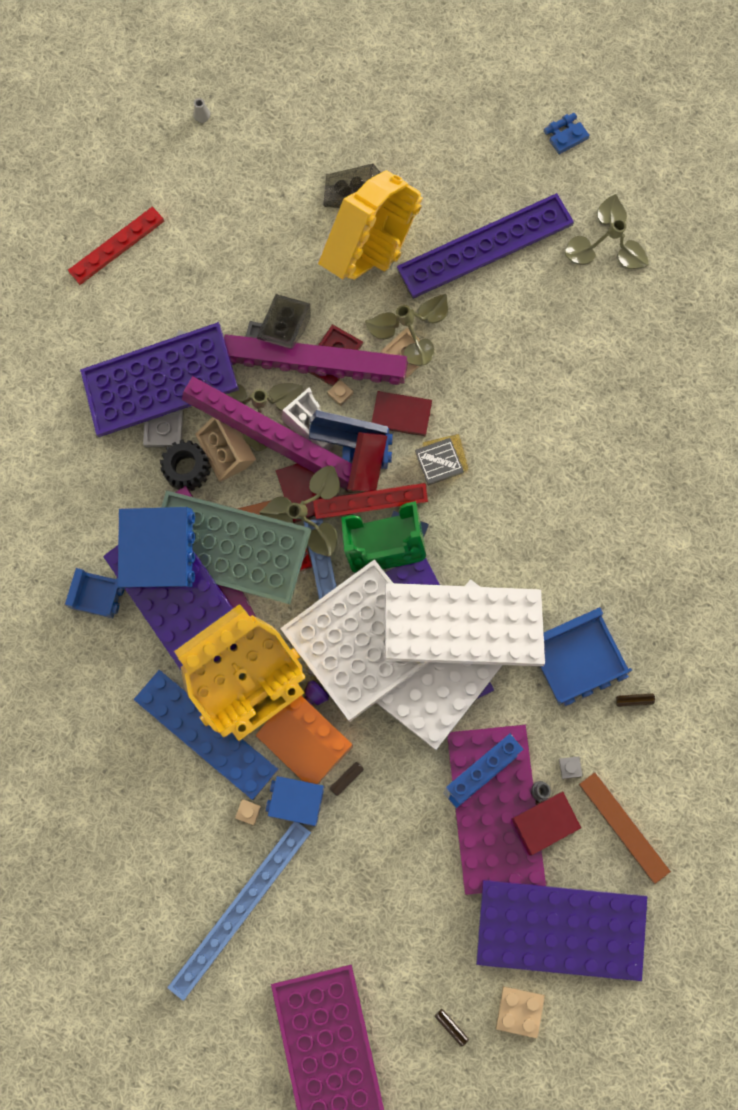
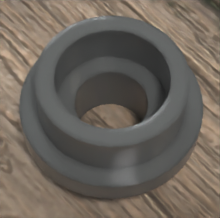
M538 781L532 785L531 794L536 801L542 802L548 799L551 789L547 783Z

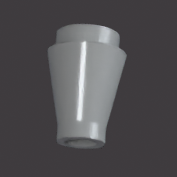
M198 98L194 101L193 117L196 121L204 123L208 121L211 113L204 100Z

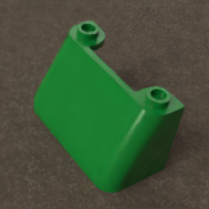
M416 501L400 506L399 516L363 523L361 517L357 515L341 517L344 553L354 573H357L374 559L383 570L417 563L426 558L425 543Z

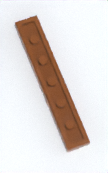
M595 772L578 784L653 884H656L671 872Z

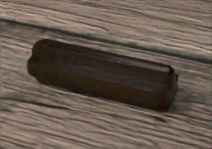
M653 693L619 695L616 697V705L618 707L653 705L655 703Z
M355 762L330 787L331 792L339 796L363 772V767L358 762Z
M440 1009L435 1014V1018L461 1047L469 1041L465 1033L443 1009Z

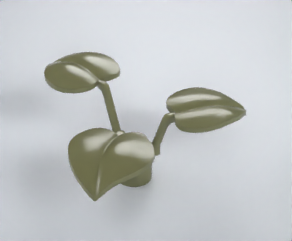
M617 194L607 198L597 211L599 222L609 224L606 234L593 245H591L588 238L575 236L569 241L564 252L570 261L580 265L588 264L596 256L593 248L607 236H610L613 239L620 238V247L622 249L619 250L617 257L622 266L628 269H638L649 265L647 254L638 242L628 240L625 245L623 244L625 237L623 232L627 227L625 223L627 213Z
M442 294L426 301L420 306L418 314L413 309H410L409 306L401 305L397 308L396 315L391 312L379 314L372 319L366 320V326L374 337L382 340L393 337L395 335V328H398L400 323L403 326H408L415 343L406 347L404 356H407L408 363L411 365H426L434 356V345L426 338L418 342L411 325L413 324L414 316L422 321L427 319L429 323H438L445 319L448 314L447 295Z
M281 383L273 386L269 391V395L264 390L257 389L246 399L247 393L245 388L238 384V391L226 395L244 405L252 400L253 407L258 409L259 413L267 405V400L271 404L275 403L276 407L283 411L284 408L301 395L303 386L294 383ZM243 434L246 443L256 451H262L267 448V446Z
M326 466L317 471L310 480L309 488L313 493L317 494L316 496L306 501H301L300 504L291 503L286 497H276L259 513L262 516L292 523L293 519H301L310 524L315 529L311 530L308 546L313 552L330 557L337 546V532L327 522L320 524L318 527L317 524L306 518L308 510L305 506L320 496L323 499H331L339 492L340 481L333 466Z

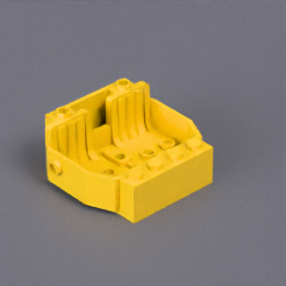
M387 170L369 179L357 192L343 199L318 264L341 279L347 277L355 280L374 266L382 271L388 270L391 263L397 262L400 258V250L415 215L422 208V205H420L423 199L420 197L421 193L403 181L400 176L393 175Z
M240 604L174 651L183 664L181 672L185 691L202 714L199 718L205 726L210 725L214 731L220 733L223 737L232 732L237 740L240 741L304 694V691L298 684L305 678V675L302 672V665L298 661L301 657L294 648L290 650L273 626L253 615L249 616ZM232 644L237 645L236 649L231 650L230 646ZM220 656V660L215 662L214 657ZM241 673H245V677L243 679L239 678V675Z

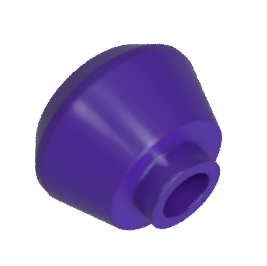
M312 680L307 683L304 690L306 695L304 699L312 706L314 704L320 705L329 700V694L317 682Z

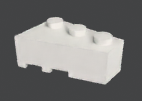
M309 387L283 409L282 421L295 433L329 451L335 444L309 439L310 418L316 410L321 411L320 405L314 399Z

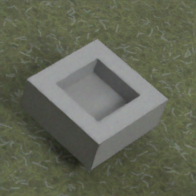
M579 756L559 759L562 779L582 777Z

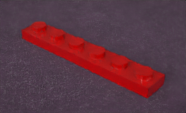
M152 206L69 268V274L81 285L165 222L164 218Z
M426 483L340 495L331 499H316L313 501L315 519L398 507L415 501L416 504L428 502Z

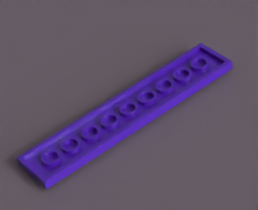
M556 193L397 266V271L412 299L569 228L573 226L574 221Z

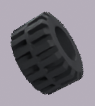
M179 440V444L176 442L172 443L173 446L171 448L168 446L166 448L167 452L162 453L163 460H160L162 466L160 469L172 487L174 486L177 490H180L186 486L193 491L196 486L199 488L202 486V481L206 483L208 480L206 475L210 476L209 468H211V464L206 453L197 443L193 444L190 440H187V443H185L184 440ZM182 459H195V466L189 473L179 474L176 472V466Z

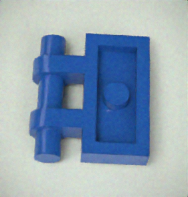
M575 113L566 114L561 120L549 123L548 127L543 129L546 135L550 133L554 135L550 137V143L558 154L589 139L590 135L581 122L573 124L572 121L577 119ZM563 126L567 127V129L560 132L559 128Z

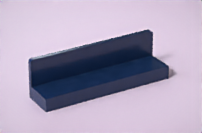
M316 410L310 418L309 439L355 449L359 432L386 435L388 426Z

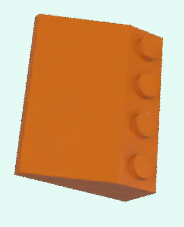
M302 696L272 716L255 735L302 781L319 784L353 748V744Z

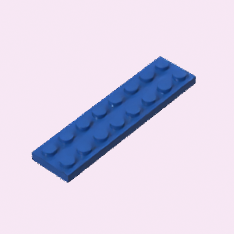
M160 670L157 671L133 699L252 800L257 797L279 770L243 739L238 741L232 732L223 737L220 733L214 731L210 725L205 726L199 718L202 714L188 697L186 691Z

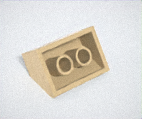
M214 417L195 434L202 449L209 458V463L219 482L246 470L256 460L249 445L244 440L243 433Z

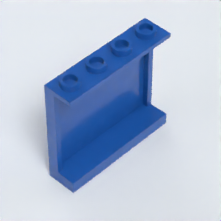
M188 507L119 509L118 587H192V583L195 580V573L192 571V563L195 561V553L192 551V543L195 542V533L193 532L195 513L193 509Z
M600 607L543 633L545 665L540 666L558 705L564 704L568 706L576 702L575 698L581 695L583 698L592 695V690L596 688L603 690L611 686L610 682L616 679L618 682L629 677L628 674L632 671L631 668L628 669L602 618L603 612Z
M508 734L446 786L443 794L455 808H458L516 759L517 755L524 749L511 734Z

